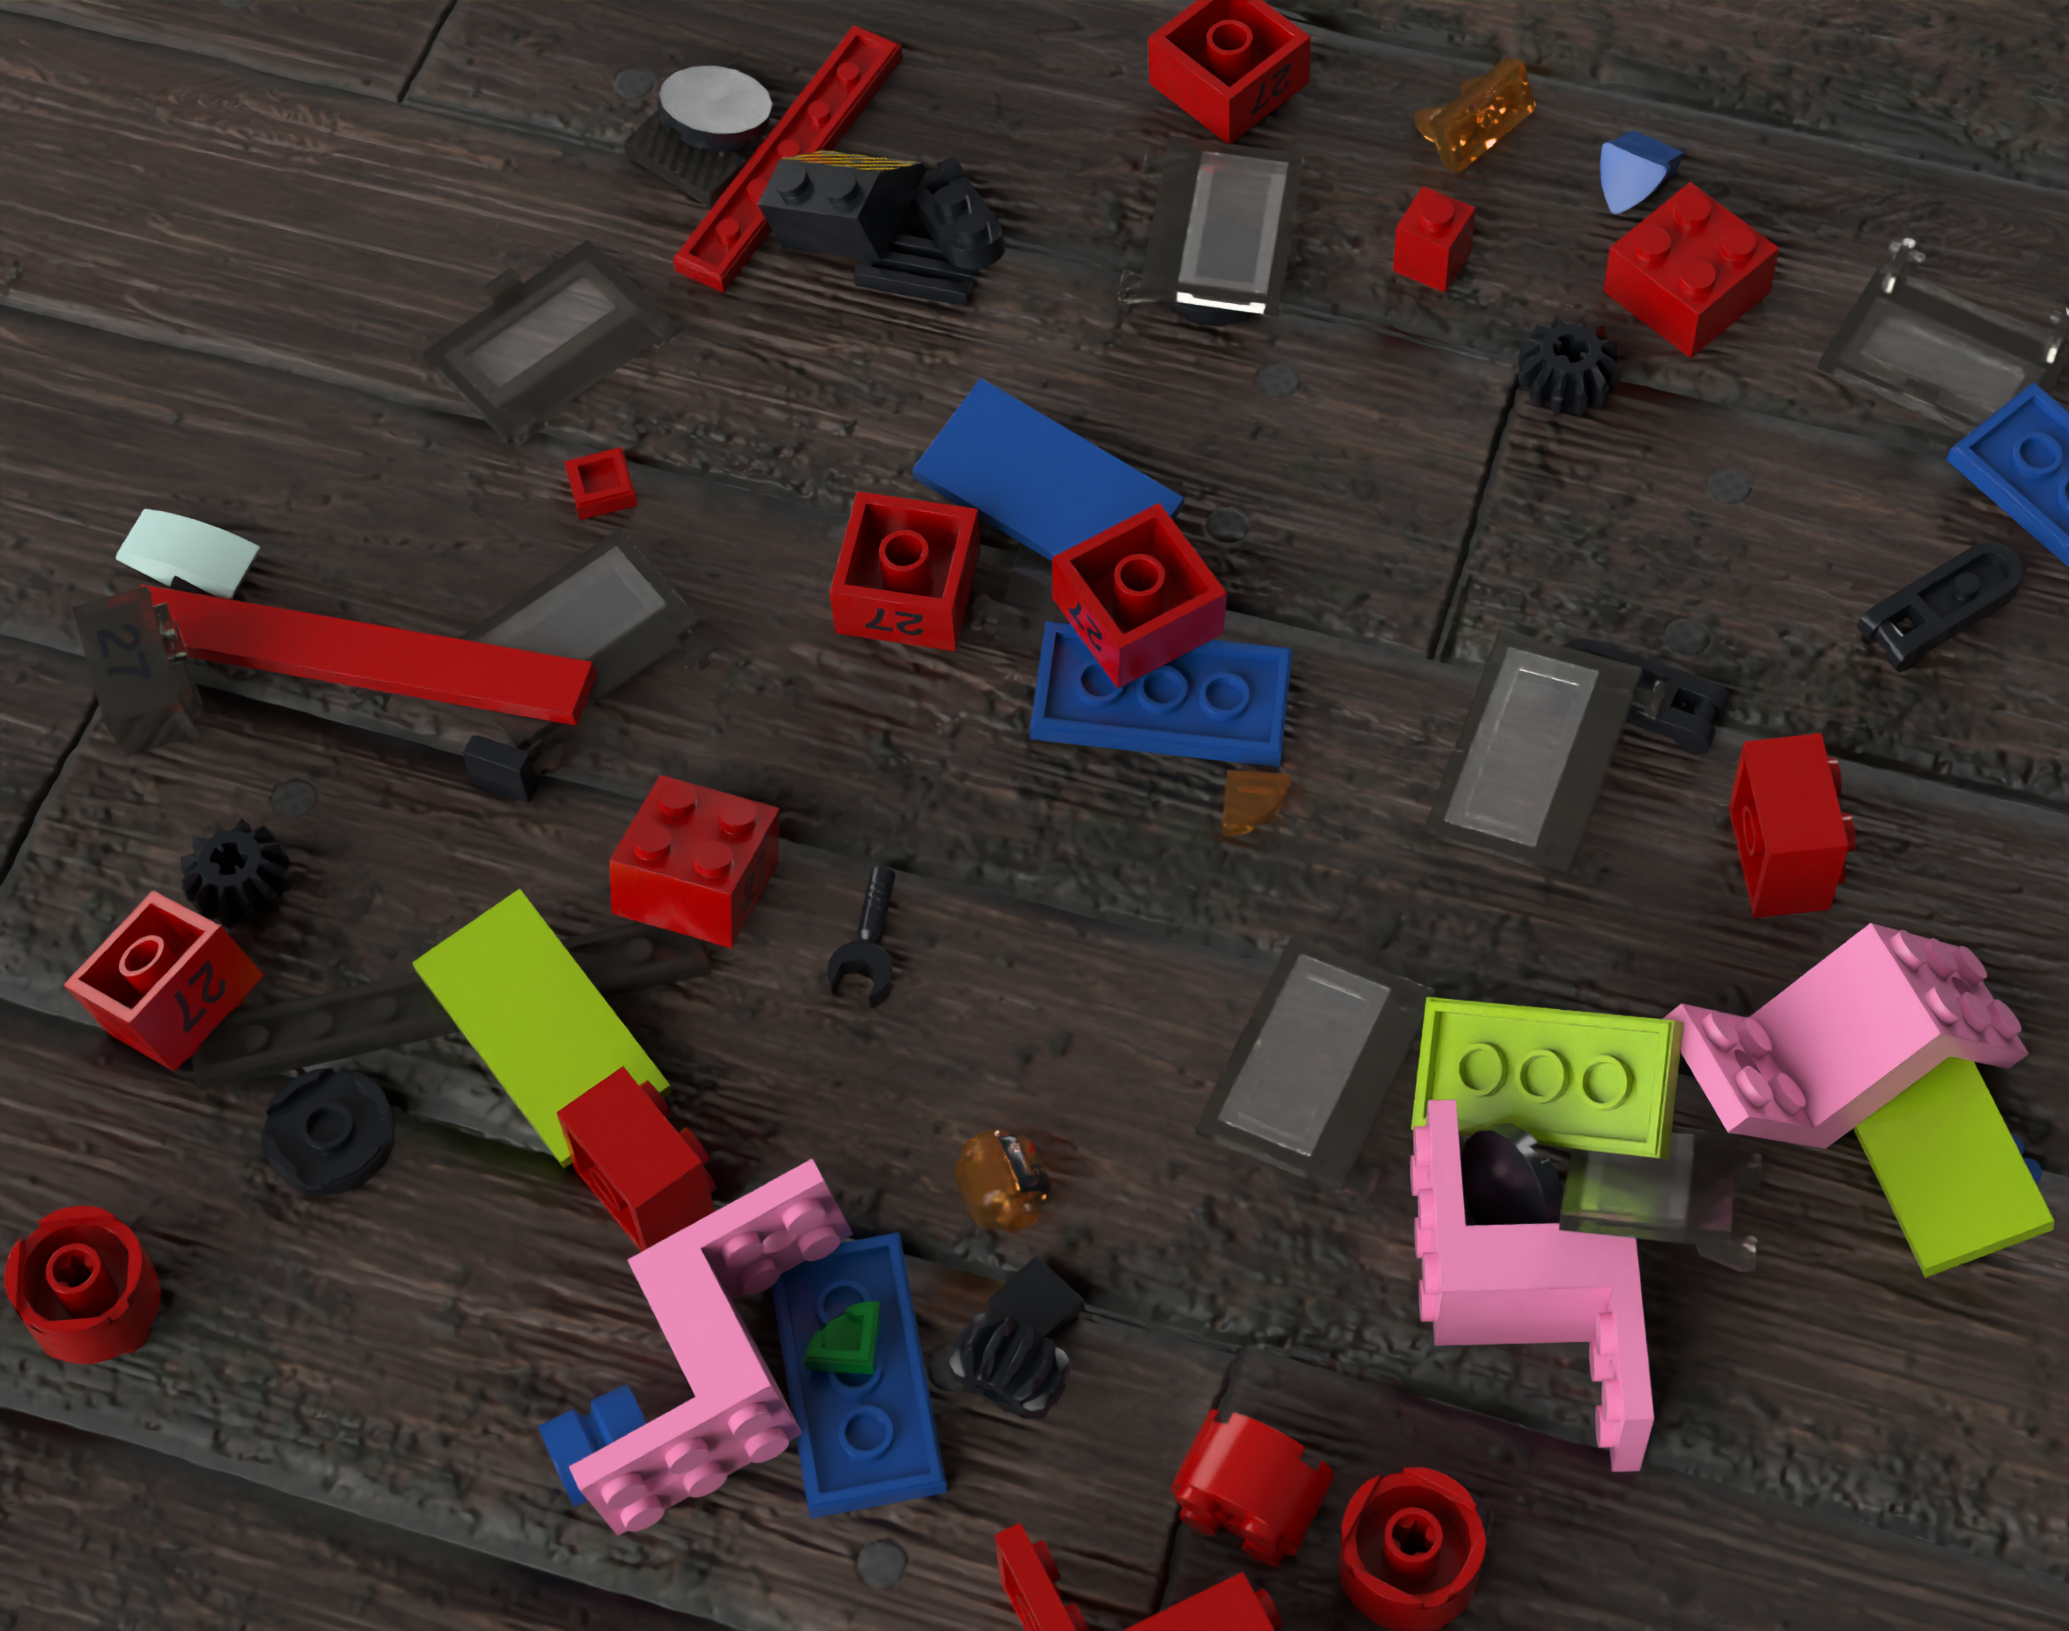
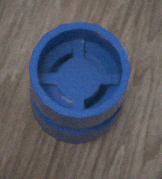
M627 1383L591 1401L590 1414L583 1416L572 1409L537 1426L574 1508L588 1500L579 1490L569 1466L647 1424Z

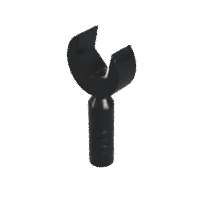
M874 867L871 869L857 930L859 941L850 942L838 948L831 956L827 966L828 981L833 997L845 974L867 971L875 980L869 995L870 1009L880 1005L887 999L892 991L894 982L890 957L883 948L877 945L882 940L896 877L895 872L889 868Z

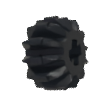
M1557 315L1551 323V328L1536 324L1533 332L1530 334V340L1524 341L1523 346L1519 350L1518 364L1520 368L1518 381L1520 389L1530 392L1533 407L1547 403L1551 404L1554 417L1563 408H1571L1579 418L1586 411L1587 405L1601 409L1607 400L1608 393L1613 392L1614 387L1618 384L1620 369L1618 368L1619 351L1617 343L1607 341L1604 325L1587 329L1583 316L1574 324H1566Z
M241 817L233 830L226 831L222 825L215 821L214 836L209 839L193 836L192 848L195 853L180 857V868L184 875V878L181 880L183 883L181 885L182 891L187 901L195 906L199 915L211 921L219 918L221 924L229 930L233 928L240 917H246L249 923L257 927L258 912L262 909L279 912L280 901L277 894L291 891V878L287 871L290 859L285 847L280 846L276 842L273 833L265 825L253 831L250 823H247Z
M997 1312L974 1314L969 1325L963 1327L953 1345L955 1350L949 1360L952 1375L956 1381L965 1385L968 1392L978 1395L985 1403L993 1404L1005 1413L1012 1412L1022 1419L1045 1418L1052 1404L1056 1405L1066 1387L1064 1382L1071 1370L1068 1366L1070 1360L1063 1350L1056 1347L1052 1339L1043 1337L1036 1332L1034 1327H1027L1014 1317L1007 1319Z

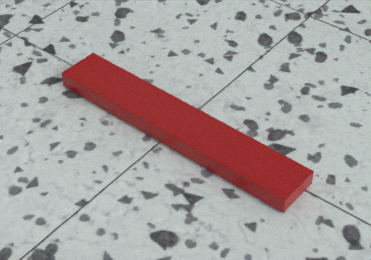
M853 25L674 256L675 272L724 293L772 231L757 204L780 159L822 150L833 151L903 59L902 45Z

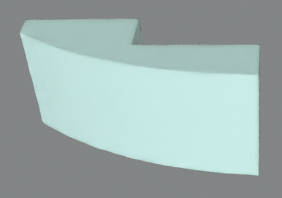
M144 509L117 552L115 559L169 587L172 586L176 577H179L216 597L232 600L255 562L260 546L198 520L168 512Z

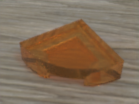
M1227 770L1222 836L1248 833L1254 830L1255 825L1265 821L1276 811L1279 812L1289 795L1291 774Z

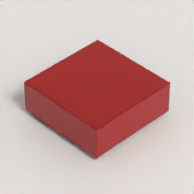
M622 447L564 461L579 520L638 506Z

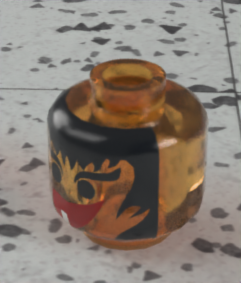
M1001 1128L987 1130L966 1142L960 1150L961 1157L953 1169L955 1184L974 1223L983 1228H1002L1005 1233H1016L1033 1225L1040 1217L1038 1210L1046 1204L1052 1192L1049 1176L1033 1143L1021 1134L1009 1133L1006 1129Z

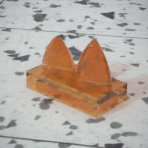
M1506 57L1486 75L1464 81L1460 88L1461 95L1448 106L1431 107L1415 112V124L1427 139L1436 143L1443 168L1460 173L1537 109L1523 61Z

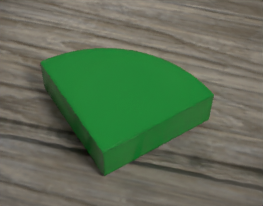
M880 1301L853 1304L845 1309L846 1312L832 1319L820 1331L817 1330L811 1337L805 1352V1369L874 1375L882 1314Z

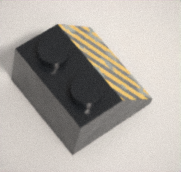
M827 150L781 158L757 205L782 248L882 262L926 169L923 163Z

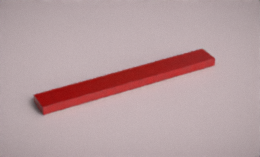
M143 584L124 624H131L139 630L141 636L140 644L137 647L139 649L574 726L578 725L597 676L594 664L590 661ZM122 627L119 636L125 643H131L134 640L133 634L129 631L124 632Z

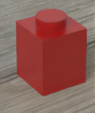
M1422 186L1396 226L1393 271L1446 293L1472 252L1476 207Z

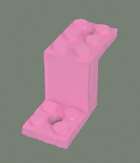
M1873 923L1863 928L1750 1017H1741L1716 1010L1680 1004L1663 1018L1684 1022L1681 1054L1727 1132L1824 1149L1949 1056L2009 1069L2029 1054L2017 1035L2021 1032V1025L2018 1019L2002 1001L1994 1000L1982 981L1987 977L1986 970L1979 959L1968 948L1940 942L1935 938L1929 939L1910 934L1905 930L1899 931Z
M1428 1100L1425 1126H1414V1155L1410 1157V1181L1412 1196H1418V1217H1415L1414 1236L1416 1258H1422L1423 1280H1419L1421 1322H1433L1434 1345L1590 1342L1589 1361L1592 1382H1602V1405H1597L1595 1412L1598 1447H1610L1612 1472L1640 1471L1654 1422L1634 1221L1466 1226L1456 1100Z
M813 1159L628 1259L696 1397L569 1466L579 1490L617 1536L626 1531H641L654 1525L663 1517L666 1509L688 1497H701L712 1493L724 1484L727 1475L751 1462L762 1463L777 1457L788 1447L789 1441L802 1434L734 1300L744 1294H756L768 1289L777 1282L780 1274L806 1260L816 1261L830 1255L838 1248L842 1240L853 1235Z

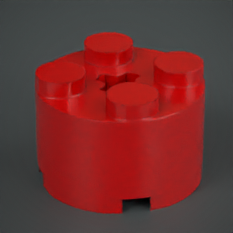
M72 1206L53 1211L37 1221L40 1227L32 1232L24 1242L20 1237L11 1249L7 1259L5 1289L15 1311L35 1341L48 1356L70 1363L93 1364L110 1360L121 1354L135 1352L144 1345L148 1339L149 1329L158 1313L161 1287L158 1274L134 1232L127 1225L103 1208Z
M1212 1409L1208 1412L1170 1486V1490L1175 1496L1176 1502L1183 1506L1178 1517L1184 1523L1210 1536H1216L1219 1528L1229 1531L1245 1539L1241 1548L1248 1555L1264 1564L1279 1567L1285 1555L1294 1556L1298 1553L1335 1479V1473L1322 1459L1316 1471L1302 1462L1300 1459L1306 1447L1286 1434L1253 1418L1234 1412L1227 1424L1221 1423L1219 1410Z
M1423 1467L1403 1468V1472L1384 1477L1379 1475L1364 1483L1351 1498L1343 1517L1339 1550V1572L1342 1590L1364 1616L1374 1623L1394 1631H1440L1444 1625L1453 1621L1467 1608L1478 1588L1486 1549L1485 1529L1476 1510L1477 1505L1469 1492L1446 1474ZM1412 1544L1423 1549V1553L1416 1552L1413 1556L1403 1552H1407Z

